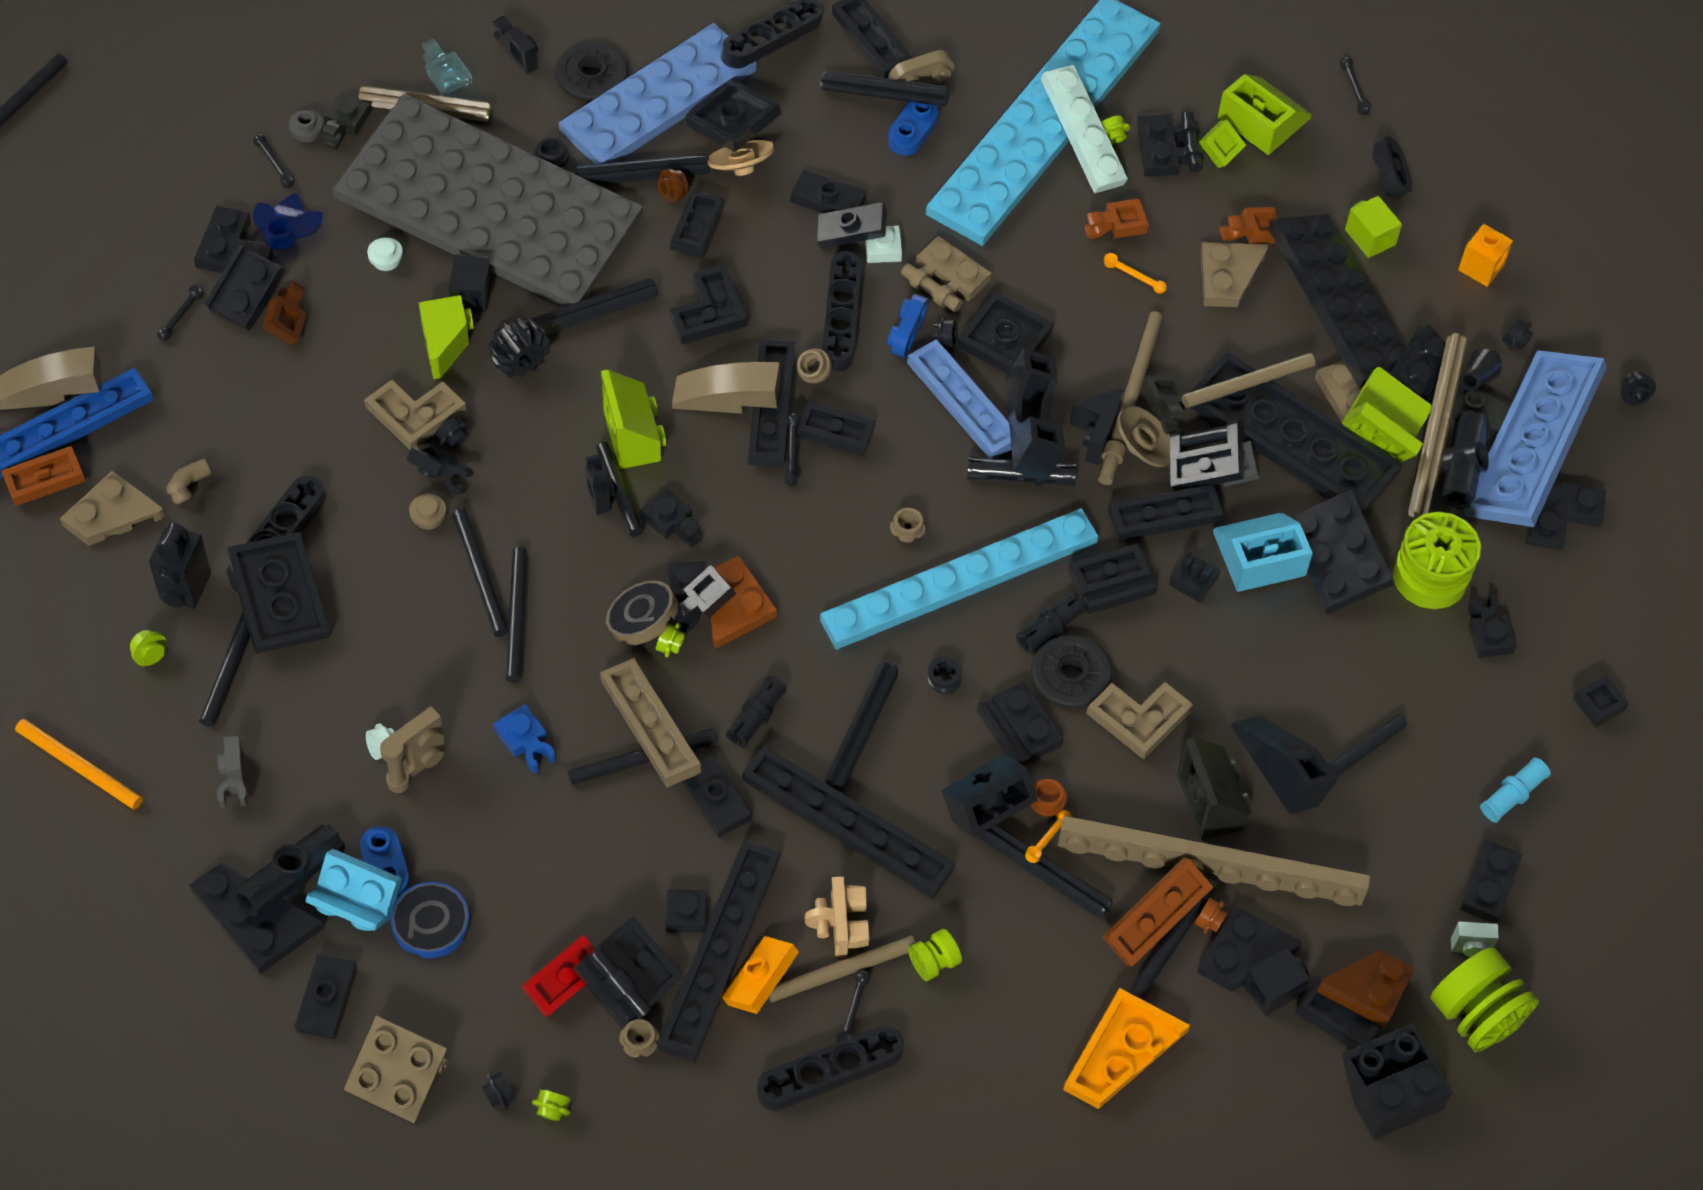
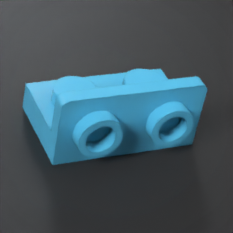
M331 849L325 855L317 886L307 894L305 902L316 906V909L322 914L329 916L337 915L351 921V924L360 930L375 931L390 920L402 878L335 849Z

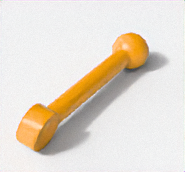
M1113 253L1105 255L1104 265L1106 267H1116L1152 286L1158 294H1163L1166 291L1167 285L1164 281H1155L1118 261L1117 255Z
M1061 810L1057 814V821L1037 845L1028 847L1025 853L1026 860L1031 863H1036L1040 860L1042 849L1061 828L1063 816L1072 817L1068 810Z

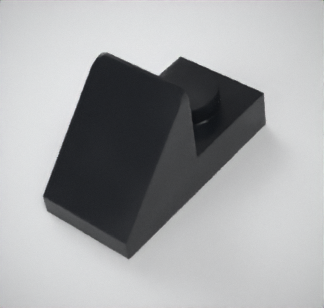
M1116 388L1077 402L1072 407L1070 424L1086 430L1082 445L1088 447L1087 462L1100 464L1105 444L1109 441L1122 405L1124 390Z

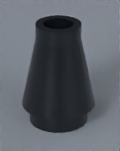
M1489 348L1473 351L1463 374L1460 376L1461 386L1468 391H1475L1480 386L1497 378L1502 369V362L1498 353Z

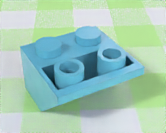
M1281 512L1214 528V536L1237 592L1306 576L1313 553L1301 524Z

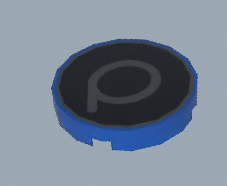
M437 882L416 884L404 891L394 903L390 917L393 936L400 947L408 953L411 952L426 959L443 957L456 950L464 941L463 938L470 926L468 907L464 898L449 885Z

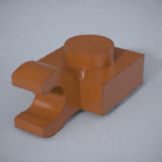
M1140 199L1107 203L1105 212H1091L1087 214L1089 224L1084 225L1088 239L1099 238L1111 230L1114 238L1147 234L1149 228Z
M1274 207L1245 208L1240 215L1229 216L1227 220L1230 226H1220L1219 230L1224 241L1236 240L1247 235L1249 244H1274L1276 242L1268 227L1272 220L1277 219L1278 216Z

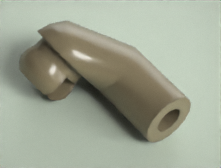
M204 458L178 469L174 473L166 488L167 494H171L172 501L175 504L191 499V492L187 486L211 475L206 460Z

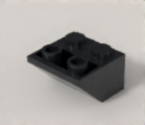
M1413 1023L1342 1054L1354 1106L1373 1140L1444 1110L1453 1093Z

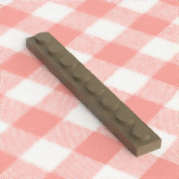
M1063 816L1058 841L1059 847H1064L1073 853L1084 854L1089 852L1100 854L1112 861L1130 860L1140 862L1146 867L1153 869L1163 867L1172 869L1182 858H1189L1203 875L1217 877L1225 883L1235 884L1242 882L1257 885L1258 888L1265 891L1283 890L1294 892L1302 898L1312 899L1319 897L1333 900L1342 906H1362L1369 888L1370 875Z

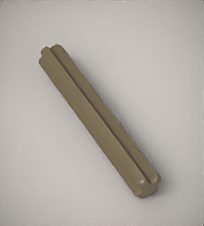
M361 86L358 99L370 103V107L392 109L401 95L405 94L454 118L488 122L492 112L491 104L485 101L379 87Z

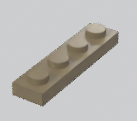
M630 659L600 672L602 684L665 786L668 788L701 773L700 762L635 659Z

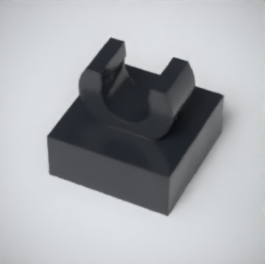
M1189 552L1170 578L1169 586L1201 603L1219 578L1221 570Z

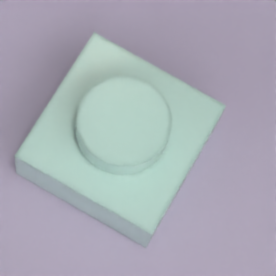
M886 226L885 237L865 240L867 263L902 261L899 226Z
M1458 922L1451 936V952H1460L1468 957H1472L1486 948L1494 947L1498 940V924Z

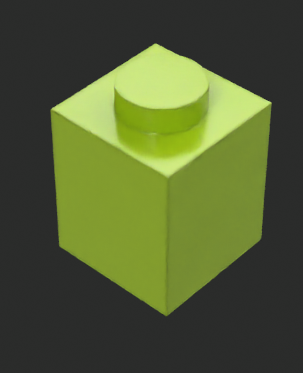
M1376 196L1368 201H1360L1350 209L1345 231L1364 254L1370 258L1396 245L1402 223L1383 200Z

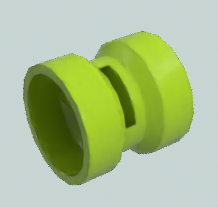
M944 928L933 933L929 941L925 943L919 941L908 947L909 957L914 968L926 982L937 977L941 969L945 967L951 969L962 963V956L955 940Z

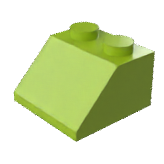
M611 370L601 371L603 412L619 470L661 461V447L666 446V438L663 426H656L654 417H658L655 397H648L643 382Z

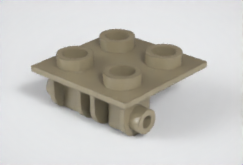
M376 1015L343 1090L412 1123H416L437 1073L442 1074L448 1065V1059L444 1058L448 1048Z

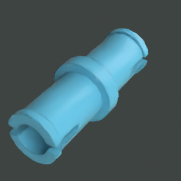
M1534 757L1516 775L1507 776L1501 783L1502 787L1480 805L1482 813L1490 821L1497 823L1516 804L1525 803L1529 799V793L1551 775L1548 766L1539 758Z

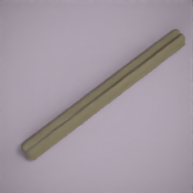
M1453 333L1446 340L1408 511L1409 518L1413 520L1423 514L1430 513L1442 462V452L1446 444L1468 343L1467 338L1460 336L1459 333Z

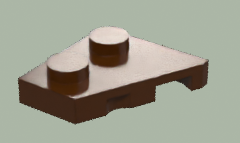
M1378 950L1323 978L1317 992L1386 1028L1415 968Z

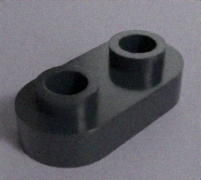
M1388 135L1375 142L1372 156L1380 169L1382 177L1380 178V185L1387 195L1401 198L1412 191V183L1403 152L1397 142Z

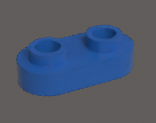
M909 102L889 128V148L894 153L903 156L916 153L937 125V106Z
M914 294L911 300H904L899 318L902 320L899 326L893 325L887 340V345L892 347L891 354L902 358L908 356L924 321L929 303L928 298Z
M383 826L367 830L360 840L363 861L402 878L397 900L410 887L409 874L398 836L392 829ZM378 840L386 842L382 847L373 846Z

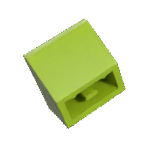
M1244 74L1222 93L1217 118L1221 121L1227 119L1238 134L1267 155H1270L1308 122L1312 114L1263 78Z

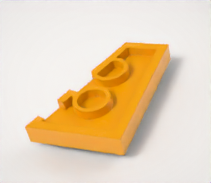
M1119 988L1064 1084L1063 1090L1100 1109L1189 1031L1190 1025Z

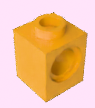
M1483 224L1466 245L1458 270L1488 287L1504 267L1513 240Z

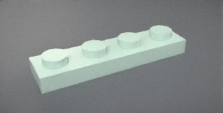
M1074 65L1044 72L1041 77L1043 86L1093 192L1098 193L1124 186L1128 178Z

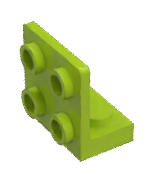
M1377 367L1372 371L1342 424L1401 463L1416 456L1421 449L1423 443L1416 439V436L1430 414L1432 405L1381 367Z

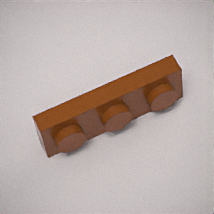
M1182 858L1102 938L1126 966L1132 967L1213 886L1189 858Z

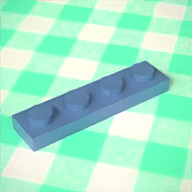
M937 339L908 355L907 364L989 459H996L1011 450L1009 422Z

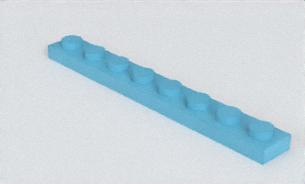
M1080 508L820 613V622L837 650L1097 544L1098 535Z

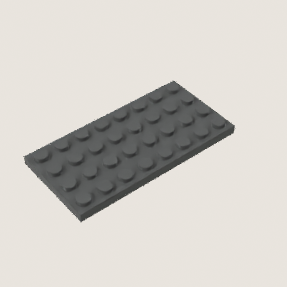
M405 94L401 95L333 188L334 198L453 255L490 257L491 273L562 307L587 298L641 217L643 206Z

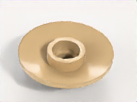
M751 140L736 152L723 147L712 153L707 162L709 167L713 169L734 170L737 176L747 175L755 171L754 165L764 161L774 152V145L766 140Z

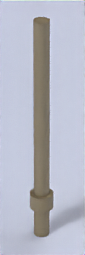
M1154 311L1149 314L1119 413L1124 408L1136 406L1163 319L1162 314ZM1117 420L1111 440L1106 442L1102 453L1104 462L1098 481L1103 485L1112 484L1117 466L1123 462L1126 452L1125 442L1119 432Z

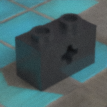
M1005 754L941 790L952 821L974 837L1038 801L1028 769Z

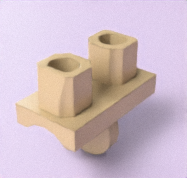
M832 877V908H827V900L825 898L816 899L815 909H811L805 914V924L810 928L817 929L818 938L829 937V928L833 927L835 958L847 957L848 948L869 946L868 920L847 921L846 915L849 912H866L865 886H844V877Z

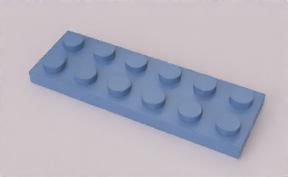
M712 23L560 121L559 131L593 164L618 162L684 119L686 114L731 78L740 82L754 73L757 68V62L755 61L740 69L725 65L721 60L720 54L723 42L728 35L716 24Z
M1537 350L1488 453L1489 467L1486 472H1482L1479 475L1475 500L1471 502L1470 508L1464 509L1466 517L1530 527L1535 526L1605 373L1606 363L1604 358Z

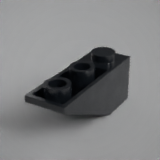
M1263 716L1231 724L1232 729L1289 814L1318 807L1338 780L1318 749Z

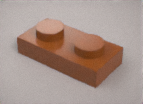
M72 446L1 470L15 506L86 482Z

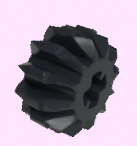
M517 317L509 325L504 323V328L501 331L494 332L495 339L488 343L490 348L489 355L496 368L506 373L509 378L516 374L523 377L527 371H535V367L538 364L545 362L544 356L551 351L548 346L550 340L547 338L548 335L541 326L539 327L529 317L523 320Z

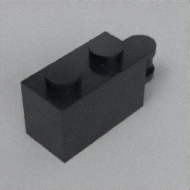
M170 522L163 529L149 560V565L160 600L172 607L180 608L185 606L195 609L211 575L201 534L188 531L184 526Z

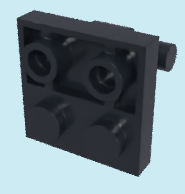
M634 916L626 920L572 968L574 973L622 1030L629 1022L637 1018L640 1019L652 1009L651 1006L684 977Z

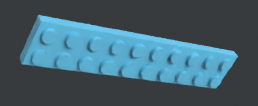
M1099 0L928 203L925 215L983 246L1069 142L1067 134L1041 81L1044 72L1074 65L1092 105L1096 109L1159 33L1161 23L1117 0Z

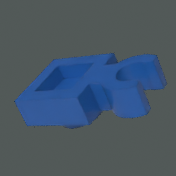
M526 705L521 706L493 723L494 731L514 758L522 753L526 754L527 767L534 774L539 772L538 763L534 760L537 756H546L551 764L555 762L554 749L548 743L542 742L547 739L546 731Z

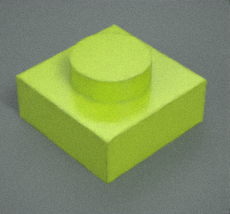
M1227 119L1219 121L1199 141V144L1218 168L1226 166L1246 146Z

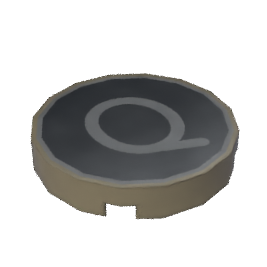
M661 581L638 583L623 591L612 602L607 612L606 624L615 640L619 642L626 641L628 645L645 643L661 635L668 628L666 623L671 616L674 620L678 612V601L670 587Z

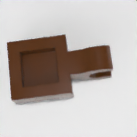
M295 281L290 283L288 290L281 287L277 296L270 300L262 327L290 346L299 341L307 314L298 308L305 288Z

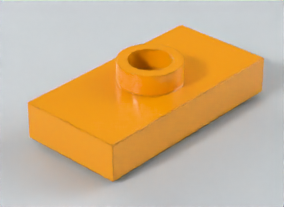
M764 936L722 998L726 1004L757 1014L799 952L794 944Z

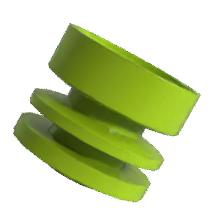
M1427 513L1412 521L1405 532L1401 549L1394 563L1393 579L1397 590L1406 600L1419 607L1428 609L1447 608L1460 601L1468 589L1472 574L1480 558L1481 543L1477 532L1467 521L1450 513Z
M1495 947L1486 948L1464 961L1440 982L1430 997L1447 1020H1453L1466 1014V1017L1459 1024L1457 1031L1462 1037L1471 1035L1467 1043L1475 1053L1501 1042L1514 1033L1539 1003L1538 998L1532 991L1523 993L1526 985L1522 979L1503 985L1510 975L1512 968Z

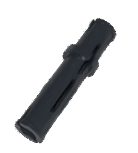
M969 456L967 480L1024 482L1035 484V487H1042V484L1075 487L1076 463H1057L1048 480L1044 481L1034 477H1026L1021 473L1013 471V461L1010 459H988Z

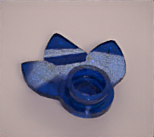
M297 194L290 195L275 207L258 202L253 211V221L262 230L265 244L278 250L292 246L298 238L311 236L318 230L323 220V213L320 211L305 212Z

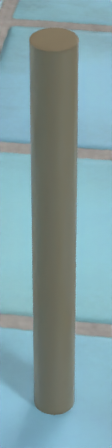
M1307 353L1182 395V402L1185 408H1190L1315 366L1314 356L1312 353Z
M911 935L778 983L768 997L770 1003L908 954V947L916 942Z

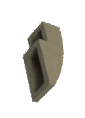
M95 346L48 354L27 361L1 374L0 410L61 405L67 402V395L100 392L101 363Z
M779 362L729 363L700 368L677 375L672 409L743 414L744 406L777 408L781 384Z

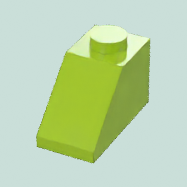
M461 295L419 302L421 323L433 380L440 379L469 345L468 330L474 329L471 309L463 308Z

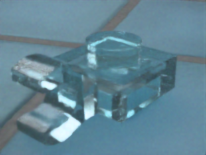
M434 39L422 44V48L426 52L423 54V59L427 63L425 65L426 74L443 96L472 82V74L455 51L445 55Z

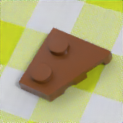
M739 556L714 568L737 593L710 617L712 643L715 649L777 617V609Z

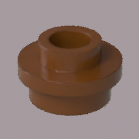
M665 169L660 173L658 190L662 197L666 198L669 202H679L688 193L687 179L680 170Z

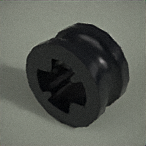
M940 657L930 663L928 668V683L935 692L941 694L955 692L961 684V667L959 663L949 657ZM946 670L947 674L950 675V680L943 681L942 677L939 676V671Z

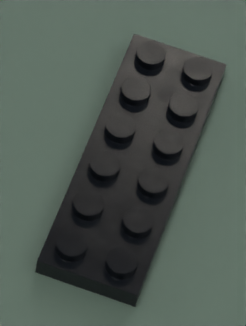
M1329 214L1273 219L1268 230L1359 388L1363 387L1372 371L1377 367H1381L1391 374L1406 346Z
M1226 352L1190 392L1256 370L1231 353ZM1273 380L1190 407L1219 427L1226 426L1228 421L1240 419L1244 427L1245 437L1242 440L1244 443L1251 441L1253 449L1328 498L1352 490L1363 515L1396 478L1403 465Z

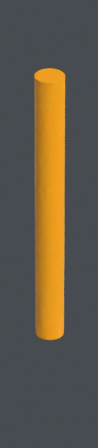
M22 719L17 723L15 727L17 733L131 809L136 810L143 801L142 796L26 719Z

